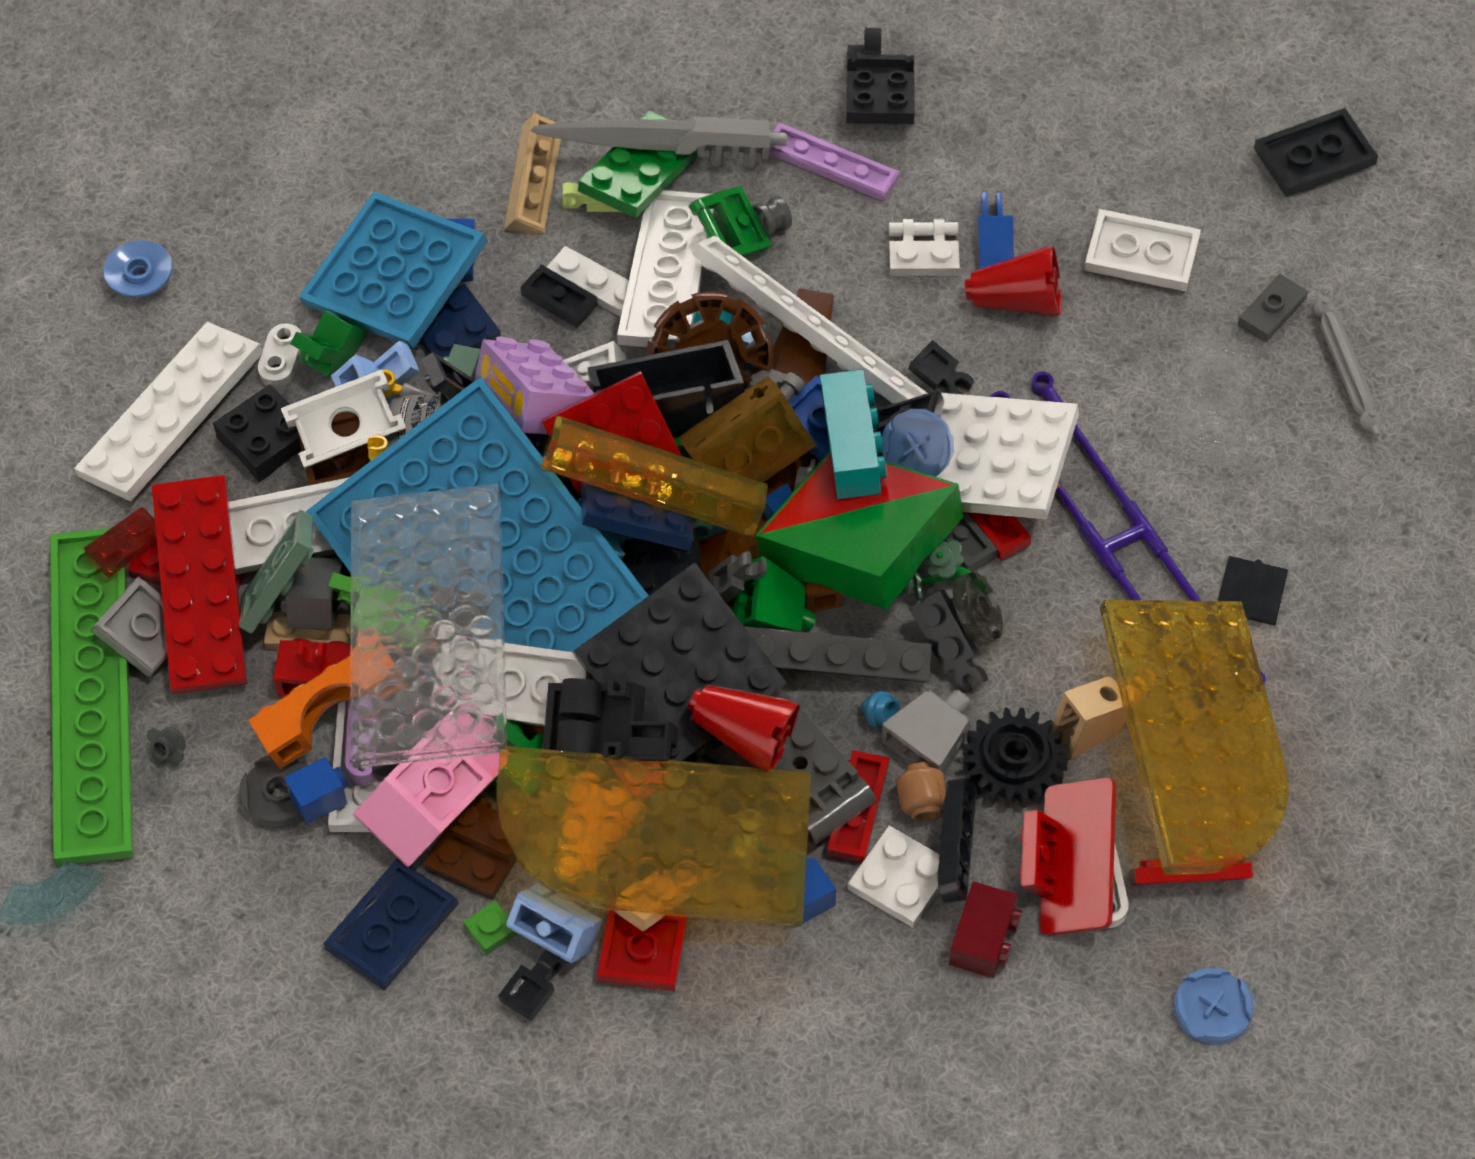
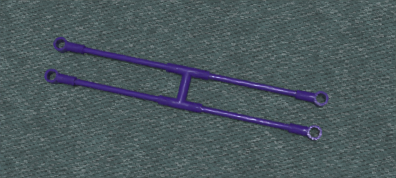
M1038 372L1033 376L1032 391L1036 395L1042 396L1045 401L1064 403L1053 387L1054 379L1051 374ZM1038 382H1045V383H1047L1048 385H1046V386H1041V385H1038L1037 383H1038ZM1003 391L994 392L990 396L999 398H1010V396ZM1076 424L1073 436L1123 505L1122 510L1134 526L1103 540L1093 524L1082 515L1059 481L1060 486L1055 492L1078 523L1079 531L1111 577L1117 579L1183 674L1184 682L1198 701V711L1206 717L1215 716L1220 709V696L1214 691H1209L1197 673L1191 671L1126 578L1124 568H1122L1112 553L1142 538L1153 554L1165 564L1228 653V660H1230V663H1232L1242 678L1243 690L1250 695L1261 693L1266 682L1264 673L1258 669H1253L1241 651L1235 649L1167 553L1168 548L1143 515L1137 504L1128 498ZM1256 679L1260 684L1252 685L1248 680ZM1212 701L1215 706L1208 707L1203 702Z

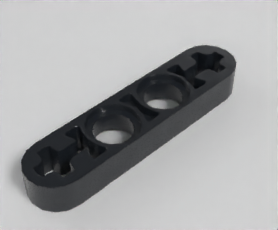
M967 777L948 780L946 784L938 866V888L944 903L965 901L968 896L975 816V792L970 779Z

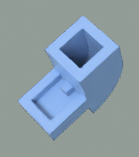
M398 341L375 362L355 354L333 373L331 377L337 387L378 370L385 369L394 373L396 384L403 385V382L407 383L420 371L408 344ZM393 394L391 397L386 398L388 405L391 404L392 399L398 398V395Z

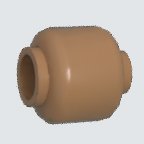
M917 762L908 765L907 771L902 773L896 781L901 812L911 816V819L916 822L939 818L941 811L944 810L946 780L944 773L939 769L930 767L927 762Z

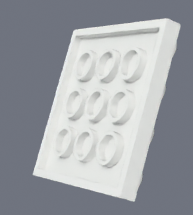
M941 393L945 401L941 418L948 424L952 433L954 453L949 465L936 477L959 484L963 512L1047 519L1079 416L1078 404Z

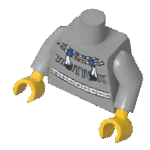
M382 369L390 388L383 393L385 398H389L393 394L398 395V398L392 399L390 410L393 416L401 414L406 429L387 436V439L381 435L370 436L367 445L370 461L449 401L448 398L441 392L435 393L404 382L403 385L396 384L394 373Z

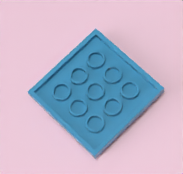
M373 192L299 295V298L303 305L323 313L324 311L337 313L367 331L394 342L401 341L408 344L409 348L414 349L488 240L482 232Z

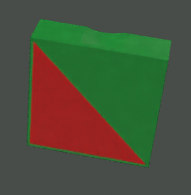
M829 451L755 535L759 556L766 557L799 581L823 585L839 592L841 595L887 610L915 576L923 560L935 551L937 546L941 545L964 517L959 484L885 461L887 478L880 479L881 494L837 499Z

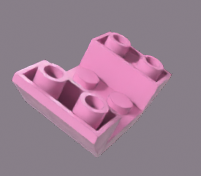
M459 706L417 745L352 815L409 868L514 758Z

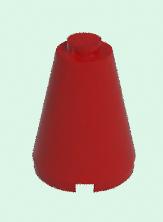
M1053 246L1043 247L971 272L970 279L965 280L966 299L973 300L975 307L1046 316L1060 315L1062 310V294L1058 285L1060 271L1056 250Z
M706 685L702 691L699 689L695 690L688 710L693 712L692 720L761 772L764 771L771 774L785 751L782 747L787 736L791 737L799 715L800 705L792 700Z

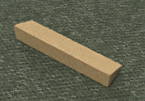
M535 113L527 119L522 127L504 230L509 232L545 233L561 139L531 132L532 127L537 125L556 124V122Z

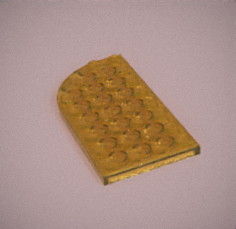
M1104 600L1099 609L1163 873H1215L1228 870L1243 863L1244 860L1250 858L1258 851L1260 852L1279 828L1288 803L1289 786L1282 749L1242 602Z
M501 746L497 779V810L501 830L505 834L516 860L534 880H539L546 887L557 892V896L579 905L604 910L645 912L801 926L803 923L811 773L769 769V772L752 767L673 760L644 761L633 760L627 756H623L622 759L616 758L615 755L604 757L603 754Z

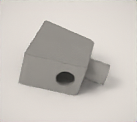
M954 690L945 701L933 692L925 691L883 723L882 743L911 764L927 762L930 767L939 769L945 774L967 739L970 721L963 714L971 706V701L959 690Z

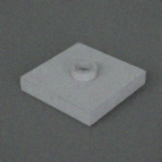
M138 576L91 629V632L150 678L168 657L162 595Z

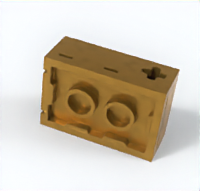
M769 376L763 378L678 437L693 460L696 476L706 481L712 487L726 508L817 446L782 391Z

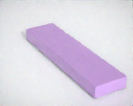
M780 122L773 131L787 133V145L770 146L769 155L883 202L899 179L900 171Z

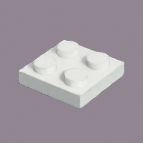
M889 825L848 882V890L914 928L939 892L938 866L940 854Z

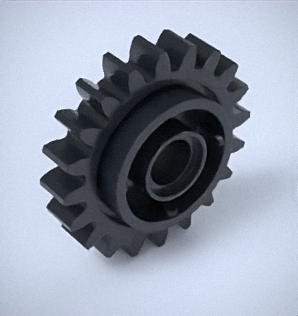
M1008 707L1004 708L1003 718H998L991 711L989 712L988 724L978 719L976 721V731H968L967 733L968 743L963 745L962 754L965 757L963 759V770L970 771L968 778L971 783L979 782L977 794L982 795L987 791H991V803L993 804L1001 796L1005 797L1007 808H1010L1013 799H1018L1020 805L1026 808L1028 797H1032L1035 802L1040 804L1042 802V791L1045 792L1048 787L1055 784H1062L1064 778L1063 771H1067L1068 759L1065 757L1067 756L1068 746L1060 744L1063 733L1061 731L1051 733L1052 720L1039 724V712H1035L1028 719L1025 717V710L1022 707L1019 709L1017 716H1012ZM1009 755H1019V756H1021L1023 759H1021V760H1012V759H1010V758L1007 757V756H1009Z

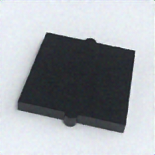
M1229 556L1215 612L1240 617L1244 622L1253 620L1275 626L1288 569L1263 564L1259 559L1254 562Z

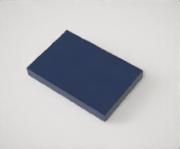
M397 858L323 943L324 949L385 991L456 908L458 899L413 868H407Z

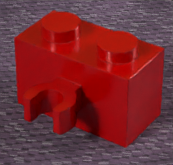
M303 638L280 640L273 677L277 695L280 697L289 695L295 687L308 683L322 674L328 666L338 664L356 651L355 646L342 641L323 643L311 642Z

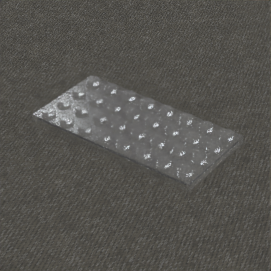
M491 484L351 500L350 762L353 768L507 752L501 491L499 485Z

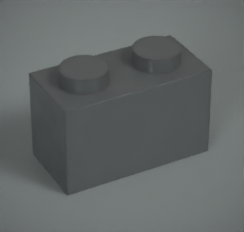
M311 557L304 568L298 566L292 575L294 581L289 591L281 598L282 613H287L288 628L333 630L341 601L337 599L339 594L328 585L333 572L345 575L344 563L341 559Z

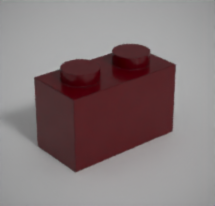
M972 881L950 949L949 965L991 978L995 977L998 965L1006 966L1011 950V944L1006 943L1009 931L1017 932L1022 915V910L1016 909L1018 894Z

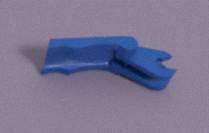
M982 191L981 216H978L979 269L1014 258L1013 215L1003 216L1001 191H996V216H988L987 191Z

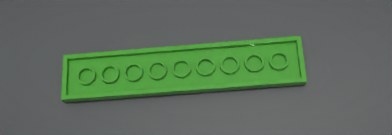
M124 527L50 534L54 861L56 866L134 858L129 661L91 632V629L127 589L126 533Z

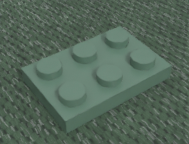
M301 509L299 510L242 593L239 627L252 634L259 623L264 625L269 620L275 607L273 605L278 595H286L294 581L293 573L298 566L304 568L309 562L314 551L311 548V542L315 535V532L312 531L313 516Z

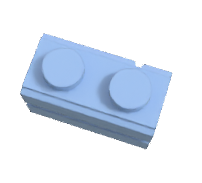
M537 883L529 889L518 893L506 927L572 964L580 959V957H584L591 952L603 919L557 893L552 894L550 889Z

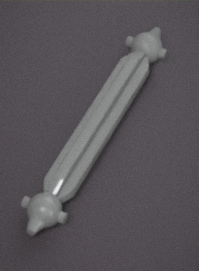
M1317 293L1313 308L1314 313L1321 318L1320 327L1354 410L1361 415L1360 424L1363 429L1370 431L1376 437L1379 435L1382 419L1380 414L1374 410L1375 401L1340 318L1334 314L1335 305L1333 301L1328 297H1324L1321 293Z

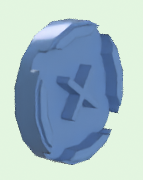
M910 409L896 415L885 426L881 437L883 453L881 454L885 457V461L935 477L940 475L949 465L954 453V439L948 424L938 414L926 409Z
M1203 968L1190 973L1178 987L1174 998V1015L1180 1028L1192 1039L1207 1045H1224L1237 1040L1247 1031L1254 1013L1253 996L1245 982L1240 978L1237 979L1229 975V971L1221 968Z

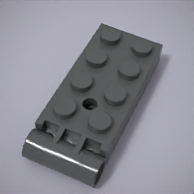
M782 689L771 695V697L791 700ZM801 709L791 737L787 736L782 747L785 751L771 774L764 771L761 772L723 743L724 747L759 786L768 791L767 795L801 831L806 840L814 846L876 802L872 789L862 778L858 777V771Z

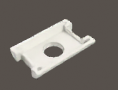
M382 369L281 408L288 428L297 427L305 451L298 453L304 468L368 444V438L372 435L386 437L406 429L401 414L393 416L383 393L390 388ZM341 412H352L359 418L360 425L358 430L353 435L347 437L335 434L331 426L334 417Z

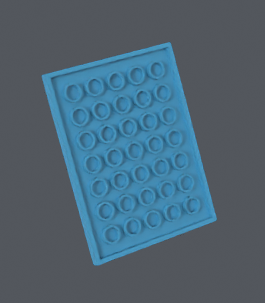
M481 376L306 511V513L313 516L314 524L355 579L403 594L411 601L409 607L411 612L436 624V637L431 652L426 658L414 659L434 687L444 635L468 637L439 624L441 616L432 615L421 609L422 604L432 607L438 602V596L429 591L431 586L441 590L449 598H451L454 590H458L491 606L475 639L573 652L649 596L597 528L582 525L581 506ZM472 717L486 732L497 721Z

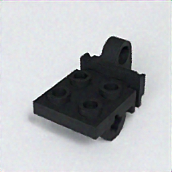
M865 28L864 45H848L846 122L914 124L915 57L914 55H881V28Z
M567 678L563 679L562 683H548L541 758L546 761L618 762V759L628 764H642L643 761H670V749L677 748L679 727L669 721H643L646 688L637 683H630L628 681H621V684L616 681L600 683L590 679Z

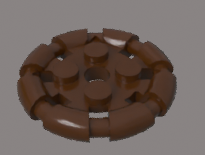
M717 291L691 294V299L682 303L676 301L670 305L653 327L656 330L652 340H648L646 356L729 340L740 373L745 362L754 365L750 376L741 374L744 381V389L752 381L751 377L753 374L761 370H771L774 353L771 335H767L763 326L765 321L758 311L741 298L734 300L727 297V293ZM698 311L702 320L689 325L686 316ZM722 311L732 314L729 324L719 319ZM751 332L754 340L745 346L741 336ZM669 334L678 337L675 341V349L665 346Z

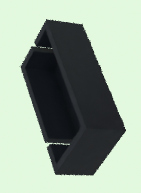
M729 340L587 367L590 389L594 393L641 371L670 432L693 428L745 392L744 381Z

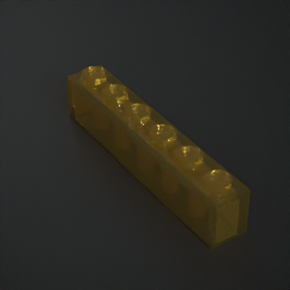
M556 416L541 465V469L751 537L755 534L766 505L768 488L766 483L560 416Z

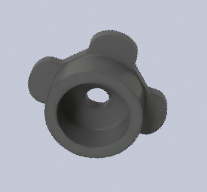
M166 727L159 731L156 728H152L147 732V739L151 742L152 758L156 763L163 764L165 761H173L178 764L183 761L186 742L178 729Z

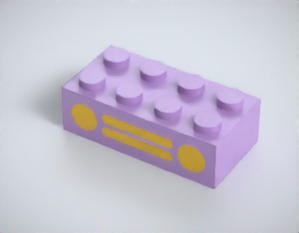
M496 337V340H482L474 380L481 376L524 433L548 435L541 419L595 394L587 386V383L582 381L574 373L575 371L562 360V357L557 355L550 348V345L544 341L530 340L529 344L517 343L516 340L508 337Z

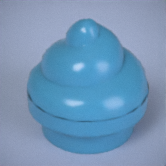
M877 691L867 697L860 704V708L864 718L872 727L882 729L883 723L900 711V703L891 693Z

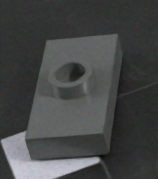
M1279 273L1239 317L1238 325L1267 342L1307 299L1308 291Z

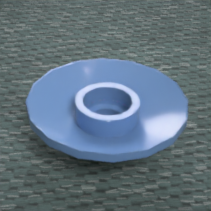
M136 240L126 242L115 248L106 258L103 271L104 279L111 290L121 296L137 298L149 296L160 290L169 281L173 267L171 256L164 247L152 241Z

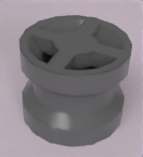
M780 196L771 198L767 204L758 203L752 206L767 236H771L777 229L783 231L791 227L792 215L790 209Z

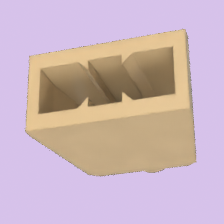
M1109 676L1070 689L1063 693L1053 720L1051 733L1056 731L1063 733L1060 744L1068 746L1067 757L1069 760H1072L1120 733L1129 711L1141 704L1140 695L1136 688L1131 685L1121 689L1116 681Z

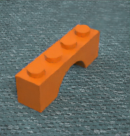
M377 638L371 643L360 646L352 655L338 664L328 666L322 674L308 683L295 687L289 695L273 705L263 707L257 715L248 721L279 769H282L313 749L312 733L314 726L320 716L331 706L352 699L368 702L378 708V705L394 695H399L410 687Z

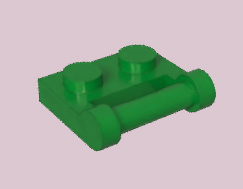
M742 186L701 197L689 204L693 216H698L708 238L716 236L728 245L710 209L714 208L733 245L732 249L744 258L762 253L772 246Z

